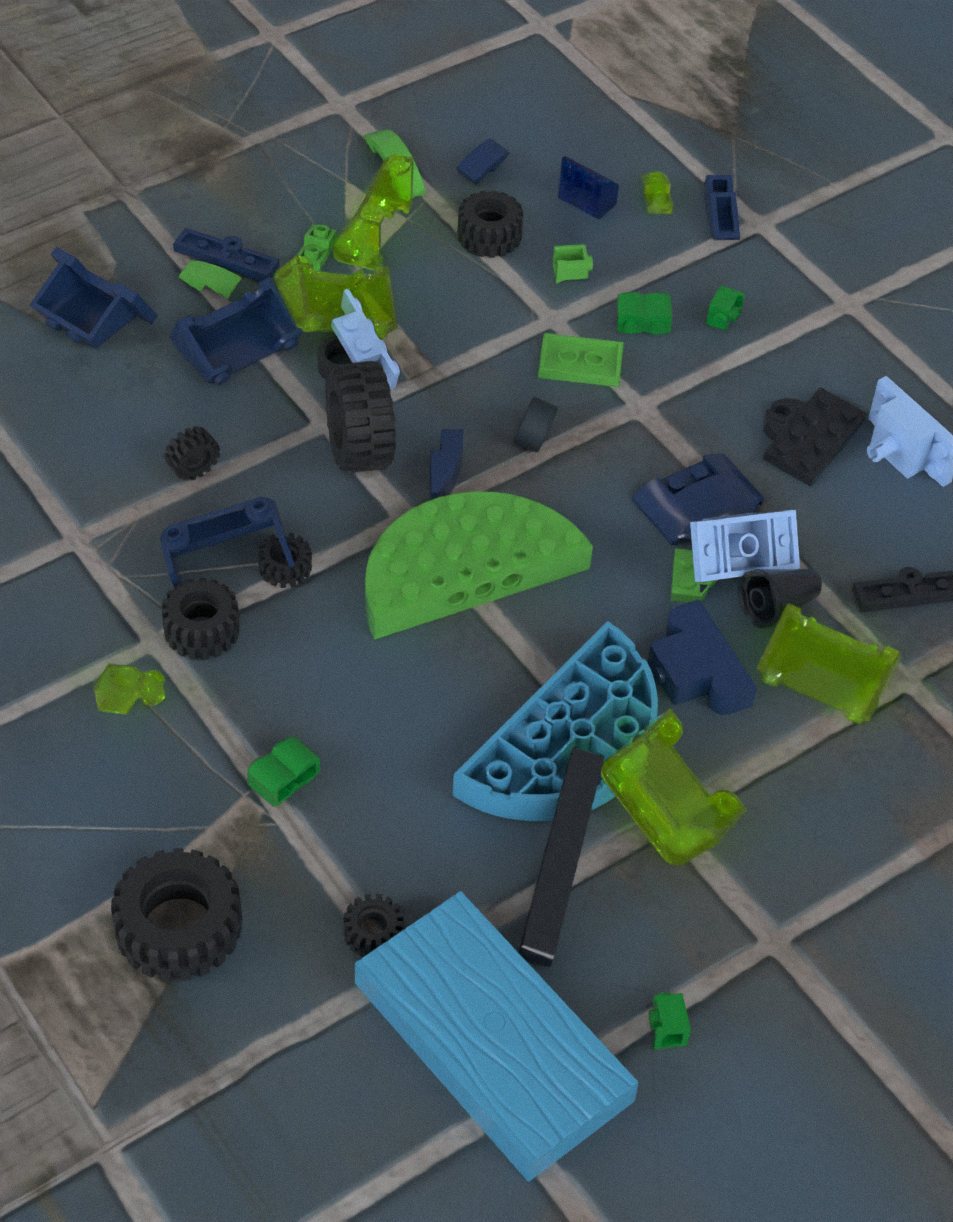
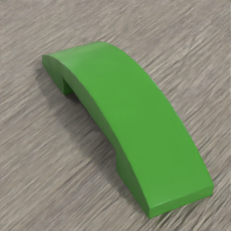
M384 129L364 134V138L372 152L379 153L393 176V186L402 200L426 194L423 180L409 150L394 131Z

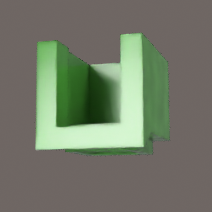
M585 244L554 246L552 266L556 284L564 280L588 279V271L593 269L592 255L587 254Z

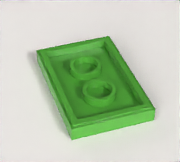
M544 333L538 378L619 387L624 342Z

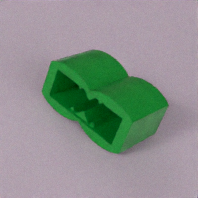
M635 292L618 294L616 307L618 332L627 334L646 332L656 335L671 332L672 307L670 295L665 293L643 295Z
M295 736L281 740L275 744L271 754L265 755L262 758H256L249 765L247 771L248 785L273 807L278 806L286 801L297 789L305 786L320 772V757Z

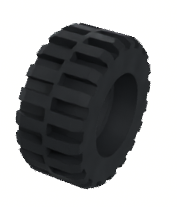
M375 361L334 365L327 372L325 406L329 438L336 464L339 465L340 470L346 473L386 469L392 464L396 449L395 414L393 412V400L386 373L383 372V367Z
M173 848V852L165 853L164 850L154 852V857L149 859L145 856L136 861L137 867L135 869L129 867L123 873V881L117 882L114 889V897L111 899V912L118 948L121 954L127 957L128 963L133 968L138 969L141 966L142 974L149 977H154L155 974H158L161 980L172 981V977H181V981L191 980V975L197 973L200 977L210 973L211 966L214 965L217 968L226 961L225 953L228 955L233 953L237 946L236 940L240 938L242 931L241 899L239 887L236 880L232 879V873L226 866L222 865L220 867L218 859L211 855L205 858L203 857V852L194 849L189 853L184 852L183 848ZM173 899L193 900L208 910L199 922L181 930L162 929L147 920L148 915L154 908Z

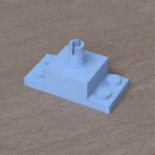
M885 376L879 379L868 417L875 426L870 446L867 447L869 458H873V462H878L882 458L887 459L907 479L925 470L942 487L951 483L953 479V435L890 378Z
M796 510L745 513L704 518L702 521L690 522L696 582L740 577L754 569L800 568Z

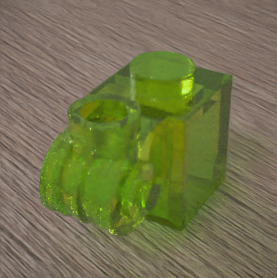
M108 663L93 686L98 710L128 714L138 698H142L145 705L159 704L165 698L163 689L165 678L163 674L157 670H150L147 673L138 671L137 667Z

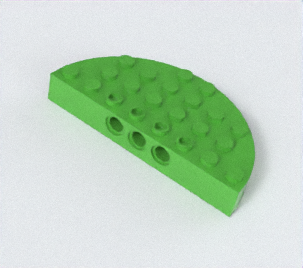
M478 491L455 493L435 498L412 508L396 519L383 532L374 545L368 560L365 577V605L369 629L375 640L588 570L591 565L593 546L586 536L567 518L541 503L524 497L499 492Z

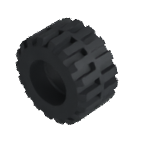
M494 190L470 194V197H466L463 203H460L458 211L457 234L461 246L464 249H469L468 252L472 254L477 253L478 256H489V258H495L497 255L501 257L505 256L506 252H513L514 248H518L522 239L524 213L523 209H521V204L516 202L514 197H508L507 193H497Z
M199 578V581L189 579L186 580V584L179 583L175 586V591L170 590L166 594L167 599H163L161 609L164 637L166 642H169V647L172 650H177L178 655L184 657L187 654L189 659L196 660L197 657H202V660H207L211 655H214L215 658L220 656L222 650L227 652L231 649V643H236L238 639L237 634L240 631L238 601L233 591L229 592L228 586L225 584L219 585L218 581L213 579L210 582L206 581V578ZM196 617H210V619L205 621L191 620Z

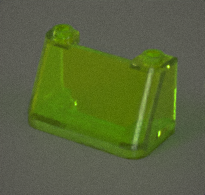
M393 154L387 157L360 193L333 244V256L337 261L379 272L383 264V255H381V224L384 217L392 219L394 212L398 210H403V213L408 214L412 207L413 158Z
M296 255L274 274L275 285L296 326L305 332L316 330L334 332L331 327L332 320L345 315L341 308L343 292L347 289L350 290L354 298L359 300L362 312L367 319L372 321L374 332L379 339L386 338L388 333L398 327L388 267L376 266L374 268L375 273L367 275L364 274L363 270H358L353 275L314 271L313 264H309L308 257Z
M788 603L757 666V671L762 675L761 680L774 687L781 684L846 713L845 718L854 723L862 724L863 721L869 722L901 663V652L889 646H886L885 650L878 652V645L872 643L869 646L817 623L813 617H810L808 621L807 617L801 615V608Z
M669 708L614 752L603 763L601 776L667 863L680 866L717 845L747 811V808L729 790H719L709 795L672 746L682 737L683 726L672 709Z

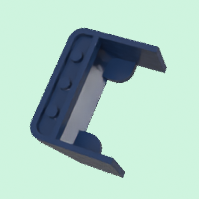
M258 497L167 527L161 533L160 542L168 574L174 587L179 583L183 584L176 559L177 556L275 525L289 568L295 566L276 502L268 497Z

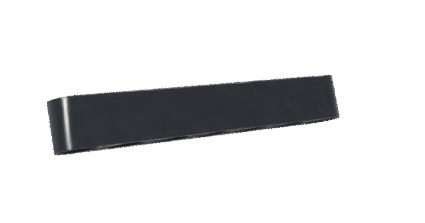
M573 747L571 750L519 949V954L528 962L549 968L552 965L604 762V755Z

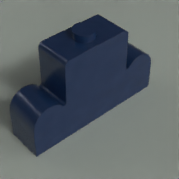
M700 599L673 608L669 613L666 637L651 642L648 665L652 670L656 684H661L674 705L709 695V708L720 715L732 714L753 706L757 687Z

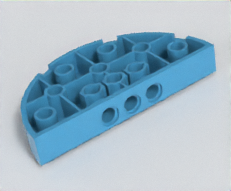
M607 621L454 773L452 796L473 808L498 817L523 821L553 820L573 747L604 755V762L591 810L607 803L620 794L634 780L646 762L651 749L658 708L657 689L653 674L645 659L642 660L639 653L635 650L636 645L631 639Z

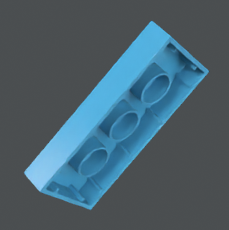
M461 891L364 956L361 960L355 962V984L528 1182L635 1101L639 1082Z

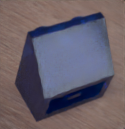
M567 156L562 157L558 198L597 219L602 218L617 204L619 184Z

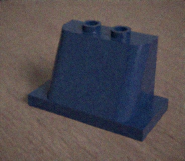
M57 246L51 253V256L58 265L30 303V306L46 319L45 323L58 332L60 329L66 331L65 335L78 344L80 341H83L95 349L136 316L151 325L157 318V314L138 293L119 282L113 285L87 270L76 257Z

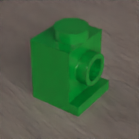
M720 285L709 304L706 324L726 331L731 321L736 322L738 316L742 314L745 293Z
M662 992L656 994L653 997V1010L648 1012L650 1028L652 1031L655 1030L652 1043L653 1049L687 1046L691 1027L683 993L671 994L669 992Z

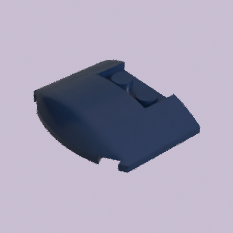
M725 454L704 455L702 461L661 480L658 477L654 478L632 496V501L671 545H678V539L691 540L690 522L702 521L704 518L755 513L758 504L762 506L764 497Z

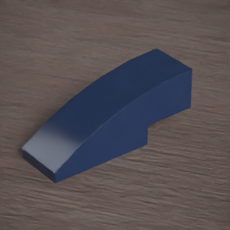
M707 175L704 182V195L713 239L739 240L736 192H733L732 175Z
M441 429L440 450H430L431 500L450 495L454 489L462 464L464 429Z

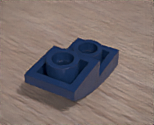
M489 138L461 161L456 167L457 172L477 186L490 170L494 172L510 153Z

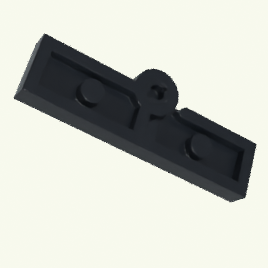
M904 567L899 571L898 577L855 582L852 591L861 613L953 601V570L927 573L922 578V574L916 568Z

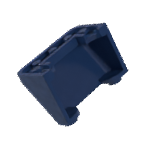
M271 277L258 283L259 290L251 293L249 291L245 292L241 299L201 318L197 315L193 319L188 315L177 321L170 339L178 351L208 383L215 382L216 385H220L226 382L231 377V374L282 349L289 351L299 344L298 339L304 331Z

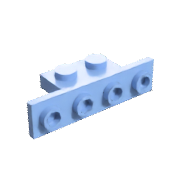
M349 289L344 290L341 308L345 315L332 320L331 327L353 363L364 361L379 363L383 367V372L386 373L390 390L395 389L398 376L400 375L398 364L389 357L384 341L379 340L372 321L367 319L362 312L359 300L353 297Z

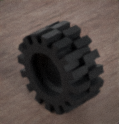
M193 426L192 430L190 427L186 428L184 434L180 431L177 434L178 438L176 440L174 438L170 440L172 446H167L165 449L168 452L164 454L166 463L184 481H188L189 478L191 481L196 480V475L199 477L204 476L203 472L205 470L209 472L211 470L210 465H216L218 462L215 458L220 457V446L207 430L198 426Z
M289 532L287 540L292 557L296 559L294 561L295 566L289 568L288 564L274 561L279 557L285 556L279 538H276L273 534L269 536L270 542L265 539L262 542V546H259L258 549L259 573L263 576L264 581L268 582L271 580V585L275 587L277 583H281V588H286L287 583H290L292 588L296 586V581L300 584L305 582V577L308 578L310 571H312L311 548H309V543L307 541L303 542V537L300 535L295 539L294 533Z
M376 893V899H371V894H365V901L363 902L358 897L354 899V905L350 903L347 907V912L344 913L345 942L347 945L350 944V950L354 953L360 949V957L366 956L367 953L377 949L404 929L403 912H400V906L397 903L392 906V898L388 896L385 901H382V894ZM368 919H379L384 921L387 927L381 933L370 934L361 929V924Z

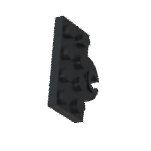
M821 387L807 403L792 398L776 400L772 403L771 409H767L764 417L763 432L774 442L765 451L763 459L811 487L864 423L867 413ZM775 413L783 414L785 417H779Z

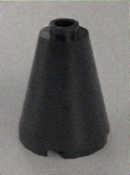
M754 569L743 575L746 577L744 582L739 583L738 595L745 616L750 615L755 621L752 624L763 629L777 624L817 598L821 593L822 581L817 573L811 569Z

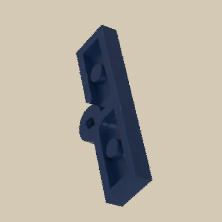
M185 228L173 243L175 252L259 281L268 277L272 278L280 267L278 258L243 248L242 240L236 236H229L222 240Z

